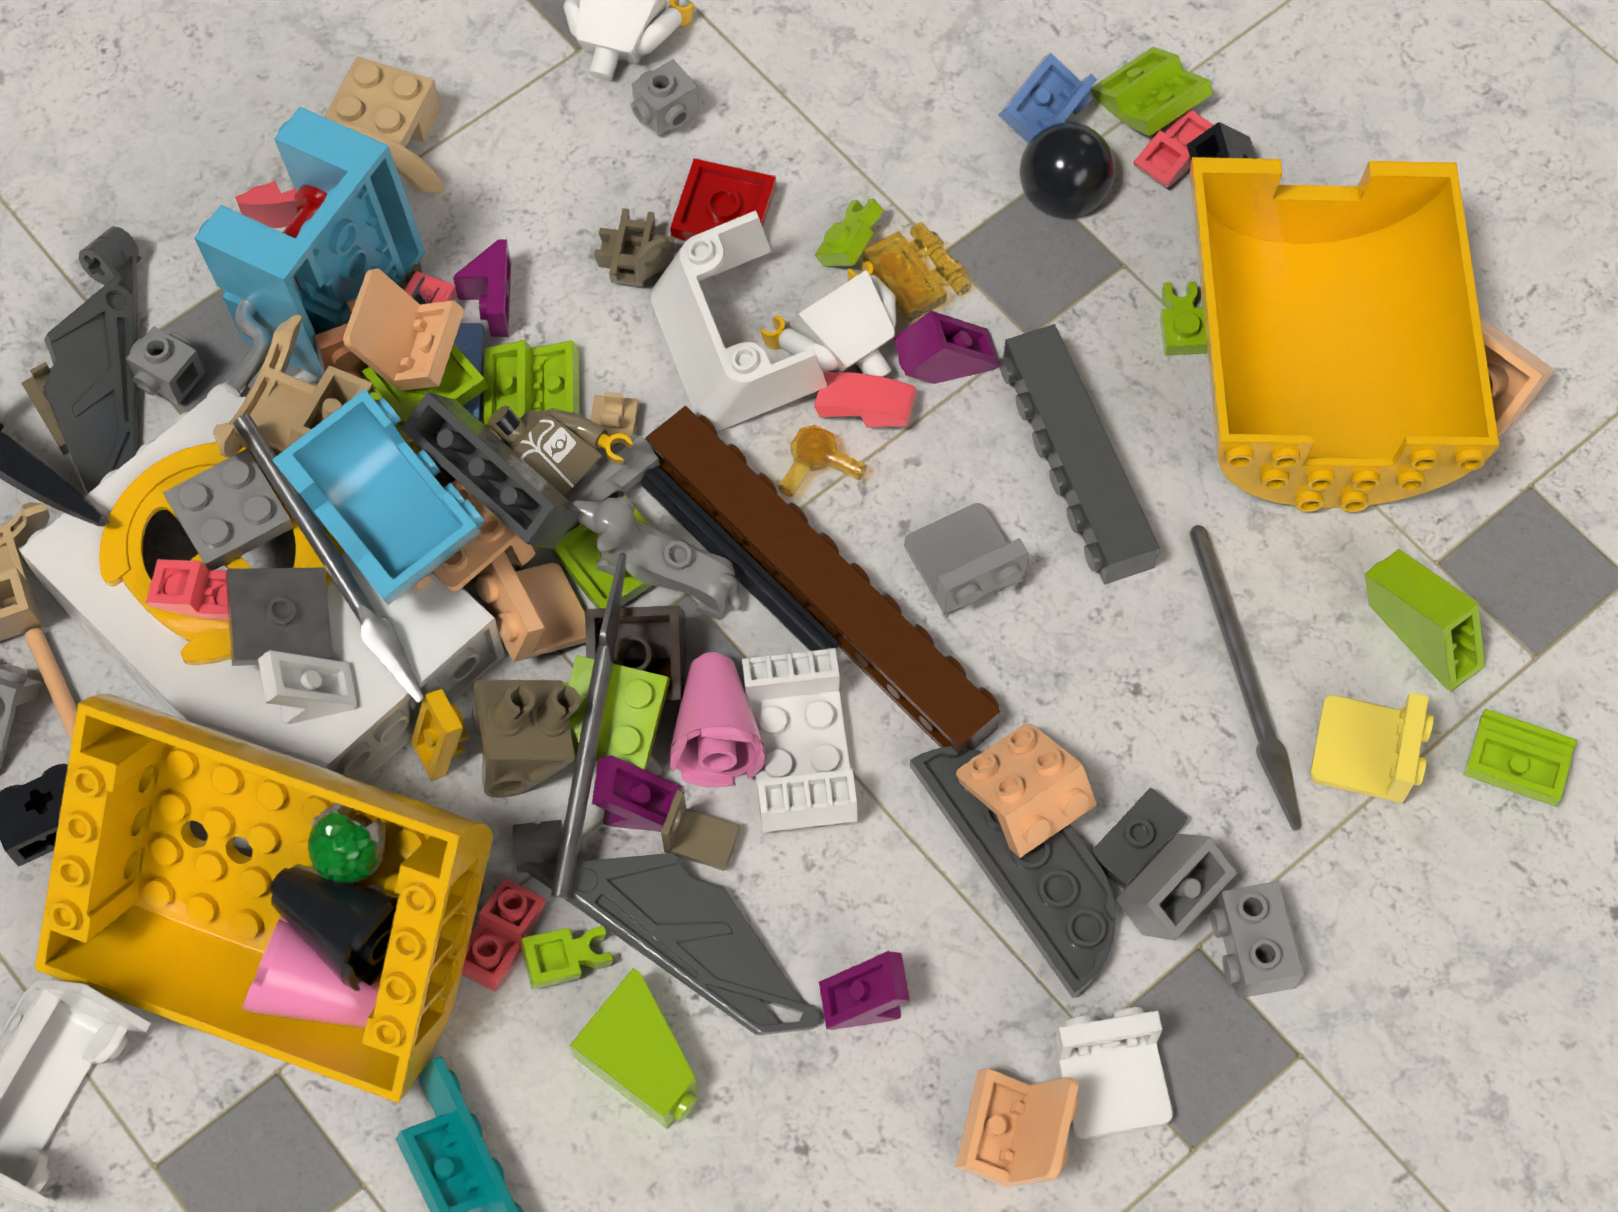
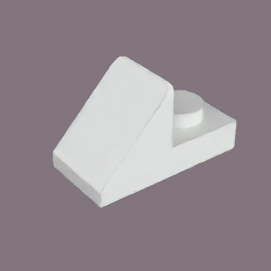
M272 650L258 658L265 701L268 704L280 705L284 723L292 724L349 711L357 707L349 662Z

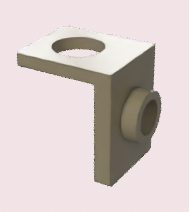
M677 790L661 831L664 852L674 853L677 857L725 871L740 832V825L687 809L684 792Z

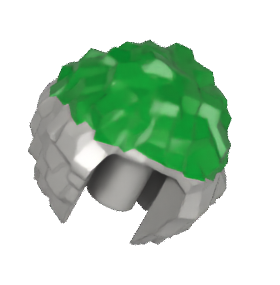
M335 802L332 807L325 809L318 816H315L311 823L312 830L308 840V852L313 863L312 866L319 872V875L327 880L332 879L349 883L364 880L367 875L374 874L383 862L382 856L386 851L384 848L386 828L381 818L367 826L364 820L360 818L351 819L347 816L353 808Z

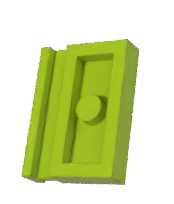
M1485 708L1479 719L1478 729L1472 742L1463 775L1556 807L1562 797L1577 739Z

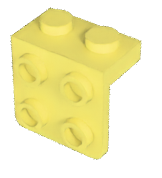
M1410 692L1401 710L1337 695L1327 696L1321 710L1310 770L1311 780L1317 784L1403 803L1413 785H1421L1426 769V758L1419 757L1421 742H1428L1433 726L1434 716L1426 713L1429 696Z

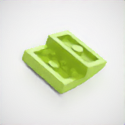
M1156 47L1150 48L1090 89L1092 96L1110 113L1128 126L1148 136H1151L1213 94L1209 79L1183 70L1179 55Z
M526 340L484 348V379L488 386L484 391V425L488 429H492L488 425L490 417L503 406H509L519 418L529 410L539 411L541 409L545 412L551 408L580 414L579 347L573 340L531 348Z

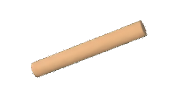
M33 628L25 633V639L72 744L77 714L76 704L41 628Z

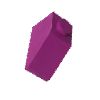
M932 310L894 338L899 354L898 361L905 375L929 383L937 384L992 371L999 367V360L987 328Z

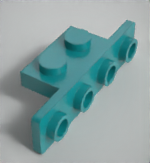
M442 1056L431 1059L419 1077V1082L436 1118L403 1129L395 1138L429 1211L524 1212L522 1207L513 1201L504 1183L505 1178L501 1164L496 1158L491 1157L482 1138V1127L478 1118L469 1112L461 1096V1086L457 1075L448 1069Z

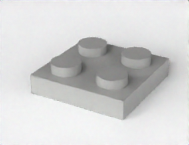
M248 448L163 492L204 565L209 570H216L294 528L290 517Z

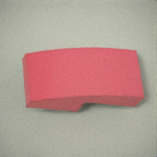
M276 181L263 186H255L247 192L235 196L241 214L271 228L287 227L297 214L294 195L298 190L293 188L281 193Z
M824 372V378L828 387L818 391L814 404L820 418L861 416L866 427L908 425L917 394L915 386L875 375Z
M503 878L479 913V924L470 936L461 975L496 992L521 952V939L530 936L546 904V898Z

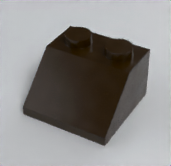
M679 605L620 608L613 664L669 677L670 682L665 701L682 700L686 668L685 612ZM606 608L585 609L586 657L595 659Z

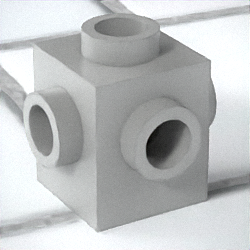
M674 59L655 70L643 73L632 83L634 102L631 103L632 111L642 125L648 124L658 136L670 129L679 128L688 118L700 112L698 86Z
M155 326L151 328L144 338H140L134 343L130 355L126 358L134 374L133 381L141 390L152 396L159 393L178 405L206 373L197 351L193 349L192 345L183 336L176 332L167 334Z

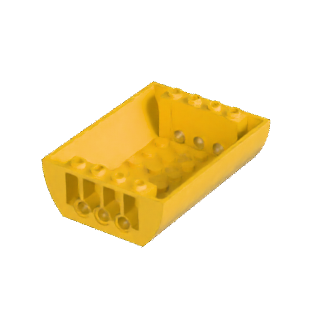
M112 694L94 695L78 703L35 970L66 982L84 983L107 997L400 1103L428 1061L454 1008L493 833L487 824ZM334 802L353 808L347 816L351 819L360 818L365 821L367 826L379 818L384 822L386 828L384 848L386 851L382 856L383 862L374 874L367 875L364 880L354 882L367 887L371 884L378 885L386 893L399 897L383 972L380 977L381 981L375 1009L367 1017L365 1028L252 1013L242 1009L264 952L281 916L271 904V884L276 875L284 868L290 869L297 864L314 868L308 852V840L312 830L311 823L315 816H318L325 809L332 807ZM190 821H197L203 825L208 833L207 841L200 840L194 836L190 829ZM236 836L248 841L253 852L251 857L245 856L237 850L234 843Z

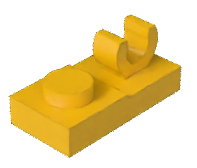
M442 689L424 695V701L422 702L410 742L432 781L446 776L451 758L464 752L465 748L461 742L469 738L464 729L461 711L456 704H450Z

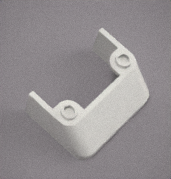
M756 211L689 238L657 281L650 296L653 309L693 411L697 417L701 414L708 418L716 431L726 429L828 387L814 348L771 364L765 350L753 342H742L725 349L699 282L771 252Z
M38 979L25 991L0 1032L1 1193L18 1201L45 1209L50 1199L42 1196L39 1192L48 1180L50 1169L47 1168V1155L41 1152L92 1063L101 1064L108 1058L111 1060L115 1059L122 1052L128 1041L127 1030L147 1032L151 1025L150 1022L84 983Z

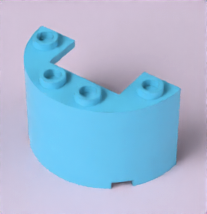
M364 389L273 458L272 461L321 520L385 603L390 605L480 535L479 527L485 521L468 500H464L451 483L444 488L434 477L441 471L423 449L415 454L404 441L395 427L401 419L384 398L376 403Z

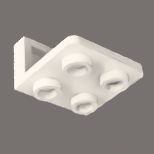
M1132 1007L1117 1011L1113 1014L1114 1018L1095 1021L1093 1016H1080L1067 1020L1064 1023L1065 1027H1059L1054 1046L1061 1078L1069 1077L1078 1081L1079 1084L1077 1092L1079 1107L1075 1118L1071 1122L1073 1132L1079 1139H1089L1163 1126L1170 1122L1173 1112L1156 1044L1162 1032L1158 1011L1144 1013L1143 1008Z

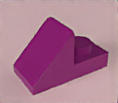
M507 239L495 241L458 271L453 278L459 300H479L480 319L488 321L491 337H509L512 262Z
M610 755L598 759L592 804L605 809L603 824L607 826L661 832L676 791H681L682 787Z
M886 951L819 981L826 1029L829 1030L895 1021L901 1018L900 1005L910 1001L902 953Z

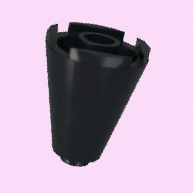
M302 864L294 865L290 869L284 868L274 878L270 887L272 894L271 904L344 985L354 991H359L358 983L363 981L371 986L377 982L382 976L399 897L355 882L343 883L332 879L327 880L320 876L316 869Z

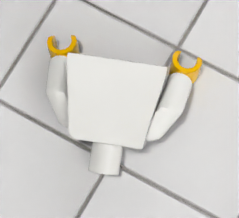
M565 0L563 8L571 34L576 38L583 50L594 53L589 73L601 79L612 80L618 59L637 64L641 61L643 55L650 54L678 26L690 24L693 19L694 3L690 2L687 7H679V0H670L669 7L666 8L665 0Z
M865 261L862 263V273L856 274L851 268H848L847 282L798 313L789 323L792 328L787 329L784 319L776 315L771 319L777 331L768 332L764 328L760 329L764 344L770 349L782 348L792 355H796L814 348L820 367L824 371L844 372L857 364L863 374L884 377L892 369L879 351V348L896 336L894 330L897 324L896 296L877 276L873 275L872 263Z

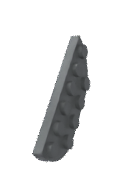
M952 746L930 750L910 759V768L1072 998L1076 997L1092 983L1101 971L1110 952L1114 937L1116 920L1114 896L1109 881L1099 863L1070 824L1021 858L1010 850L997 815L962 786L956 775V771L983 751L970 750L966 747L958 755Z

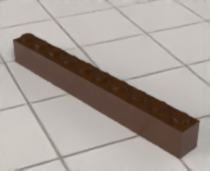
M685 405L645 437V440L651 445L654 453L659 458L660 466L658 467L662 468L838 640V647L940 748L952 746L959 755L966 747L967 749L974 750L998 729L1000 710L995 697L983 687L977 689L966 678L964 668L955 658L949 655L947 657L943 656L934 647L932 637L922 626L918 624L913 626L902 616V610L898 603L886 593L881 595L870 585L868 575L858 564H849L840 556L835 542L823 532L818 534L808 524L806 515L796 504L792 502L787 504L777 494L775 485L765 474L759 473L757 475L747 465L745 456L734 444L726 445L717 436V431L708 418L701 414L697 417Z

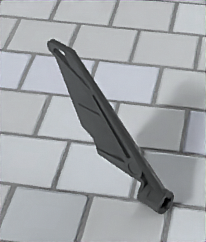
M116 226L106 230L79 252V261L84 271L91 278L105 286L50 330L44 338L53 367L43 388L86 495L100 484L106 474L122 467L138 451L137 385L133 381L134 374L126 358L130 355L131 348L137 341V263L140 262L141 257L139 256L138 246L130 234L121 227Z
M562 820L543 821L540 824H535L534 822L513 825V846L517 873L527 872L551 890L563 833ZM674 853L577 862L570 899H565L566 901L604 926V928L755 1035L813 1030L818 1027L820 1015L817 1009L802 1003L724 887L693 879ZM763 1002L803 1014L799 1022L779 1024Z

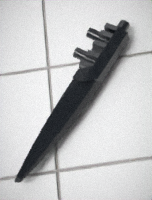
M0 423V479L25 494L96 526H105L110 522L91 502L60 475L11 437L1 432L4 425Z

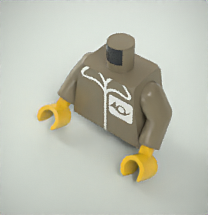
M503 406L488 421V425L497 433L501 441L564 497L602 456L597 449L600 447L604 448L608 460L614 464L624 463L622 457L611 452V447L614 444L623 443L633 449V443L627 435L616 433L608 436L607 429L577 413L554 408L545 412L529 410L519 418L509 406Z

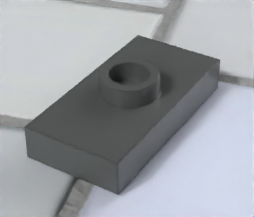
M1150 787L1091 850V854L1099 863L1104 873L1122 889H1125L1182 828L1188 817Z

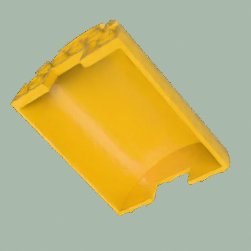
M1192 157L1190 183L1217 457L1220 469L1226 478L1235 486L1251 495L1280 504L1296 506L1299 511L1312 512L1321 508H1341L1345 512H1359L1366 509L1368 505L1397 501L1432 491L1465 476L1473 470L1483 467L1485 461L1499 447V439L1457 162L1369 161L1358 186L1278 185L1282 177L1281 159Z

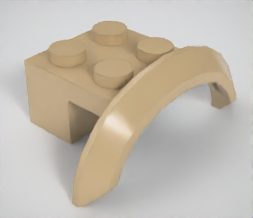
M356 56L324 117L387 144L398 173L416 191L435 194L444 191L441 179L434 170L419 156L406 148L410 138L425 142L441 111L434 79Z
M294 315L280 324L275 330L264 364L235 416L229 423L217 424L214 428L213 434L221 455L231 458L242 447L248 448L233 424L241 415L250 414L277 456L365 389L370 395L372 382L330 365L317 386L285 374L302 321L301 315Z
M29 502L23 504L20 511L9 522L0 526V641L20 635L33 628L43 627L19 551V547L26 544L30 536L36 531L43 529L49 521L50 515L47 505L42 503Z

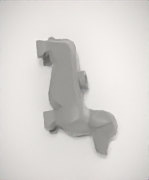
M607 498L604 501H574L573 505L581 511L576 520L599 534L596 542L601 556L596 567L597 570L614 576L619 554L625 553L627 556L625 569L633 577L651 585L693 595L700 601L696 608L698 612L720 620L727 603L734 610L741 608V598L737 588L738 580L735 578L733 564L728 559L699 549L687 542L636 521L634 514L636 504L627 498Z

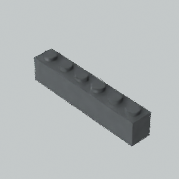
M1052 324L1006 339L1003 358L999 359L1002 377L1006 384H1013L1017 393L1016 405L1018 412L1024 421L1029 419L1034 430L1032 438L1035 449L1041 458L1046 456L1051 467L1049 476L1052 487L1057 495L1063 494L1068 504L1066 512L1072 530L1075 533L1080 532L1086 544L1084 546V554L1089 568L1093 572L1098 570L1104 585L1155 568L1160 550L1159 544L1056 325Z

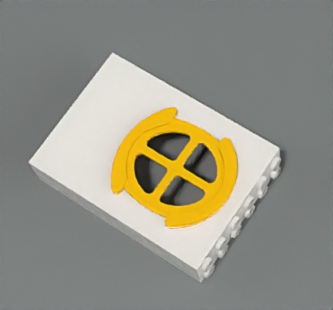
M226 382L219 384L208 393L207 398L191 411L179 415L170 428L155 440L143 444L133 458L119 469L106 474L100 484L84 496L110 521L108 524L96 526L63 513L49 526L33 533L19 551L44 590L165 713L364 782L411 741L422 702L418 703L363 642L360 635L362 625L326 569L332 660L349 662L357 707L349 711L292 724L283 722L280 705L266 703L259 665L232 666L228 621L177 614L150 607L146 603L152 581L147 573L143 558V539L148 522L160 510L169 511L177 519L163 492L228 459V457L221 455L213 430L217 424L229 423L251 390L247 386L240 396H235L225 388ZM242 447L241 450H240L238 453H240L241 451H243V450H245V449H247V448ZM251 453L294 526L292 529L296 542V555L293 568H325ZM313 512L376 613L386 617L393 624L423 695L442 689L448 701L452 704L477 679L483 677L505 657L495 618L463 588L458 591H451L431 572L428 574L431 577L430 581L419 590L412 587L390 605H387ZM197 554L190 561H202V559ZM241 556L224 565L228 569L252 568Z

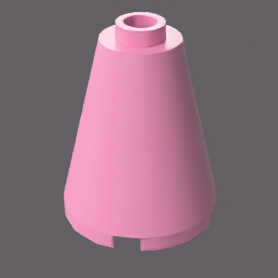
M717 652L704 653L694 659L689 665L670 748L671 769L673 772L675 768L682 772V780L689 784L703 787H726L734 785V777L747 773L748 780L754 777L764 766L765 747L735 663L729 657Z
M280 916L242 1009L252 1013L365 1028L367 1017L375 1009L381 978L371 986L363 981L358 983L359 991H354L344 985L286 920Z

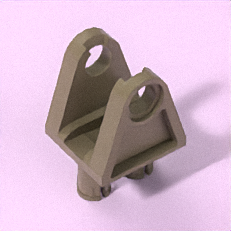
M477 679L473 683L472 718L475 733L479 736L482 735L483 756L481 775L484 793L487 796L504 798L524 793L575 760L569 717L578 710L580 696L574 688L565 685L563 689L562 680Z

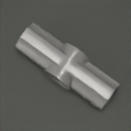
M632 434L629 438L633 443V449L621 443L611 451L613 454L624 459L623 464H614L608 460L607 456H604L598 462H595L565 498L573 504L575 500L604 501L607 498L616 499L617 497H623L629 489L642 480L645 476L644 474L649 469L660 466L659 458L654 453L651 445L641 435ZM576 520L567 533L581 523Z

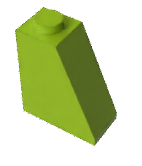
M1400 549L1383 561L1377 562L1369 571L1364 573L1369 606L1444 688L1450 692L1485 667L1478 602Z
M632 968L572 1041L570 1047L576 1060L667 1129L675 1119L682 1122L698 1101V1097L694 1095L698 1091L696 1077L642 974L635 968Z

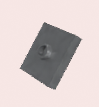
M325 568L227 569L226 588L232 666L259 665L258 658L269 650L332 660Z

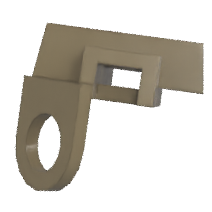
M623 208L618 230L599 229L602 244L600 250L595 249L594 256L599 267L610 268L609 276L611 283L643 287L644 280L654 274L662 275L674 259L675 237L654 234L655 212H648L646 221L631 220L630 210ZM629 231L643 233V237L628 235ZM620 271H634L635 274L620 273Z

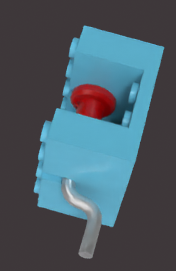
M302 107L297 109L289 121L282 124L277 136L274 138L294 189L298 190L294 195L297 214L285 230L280 232L220 205L212 217L201 225L198 234L194 238L217 287L223 289L224 295L222 297L243 341L253 346L250 353L225 384V388L235 396L241 395L263 366L277 327L294 315H301L302 321L289 363L322 378L314 336L349 322L346 302L353 299L357 300L366 272L370 269H380L398 285L400 280L404 283L406 280L404 275L407 272L411 273L413 265L418 264L426 253L389 146Z

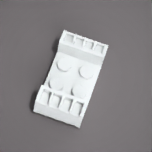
M836 649L742 659L745 694L765 747L764 766L755 775L762 833L858 822L853 769H850L839 692L840 675Z

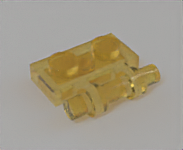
M923 222L915 224L910 229V234L915 240L909 243L901 232L897 231L863 250V261L872 263L873 274L895 294L896 305L909 322L946 303L947 292L942 286H951L958 296L966 294L972 286L964 276L966 271L957 259L950 258L943 248L944 241L937 232H930ZM921 258H929L936 268L930 271Z

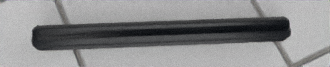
M656 466L644 474L641 486L708 552L731 561L735 578L809 651L832 648L837 650L839 646L838 640L662 468Z

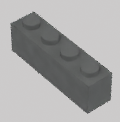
M427 392L401 428L406 435L527 544L555 549L581 514L577 507L454 399Z

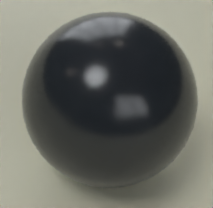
M1063 122L1044 128L1030 140L1022 154L1019 175L1022 189L1034 207L1052 217L1073 219L1090 214L1106 200L1114 184L1116 167L1110 146L1098 132L1083 124Z

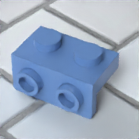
M1050 52L1040 61L998 116L1029 143L1044 128L1053 124L1067 122L1066 120L1072 112L1075 115L1078 114L1091 100L1092 95L1088 91L1097 79L1090 74L1080 81Z

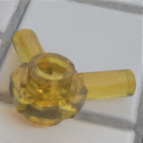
M817 425L800 428L790 443L794 463L779 484L778 489L784 495L793 497L809 471L825 469L828 466L859 481L863 477L867 465L837 450L833 433Z

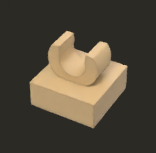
M605 392L604 396L594 395L590 420L607 429L608 436L622 433L630 437L636 433L640 408L639 400L624 398V395L621 393Z

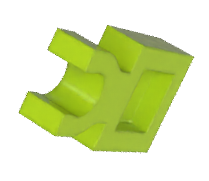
M869 199L865 207H863L858 200L850 202L843 222L834 223L827 230L822 244L815 253L816 258L824 267L855 265L874 234L870 227L880 218L884 211L875 199Z
M1196 281L1187 283L1186 296L1178 297L1173 293L1172 282L1163 283L1161 291L1162 301L1167 309L1161 310L1160 325L1165 356L1207 354L1203 307L1194 308L1198 291Z
M604 926L592 928L577 939H572L570 928L522 938L520 946L531 989L534 990L578 980L582 974L580 966H588L594 969L611 966L613 962L611 952L600 955L595 954L589 946L592 942H599L605 939L606 932Z

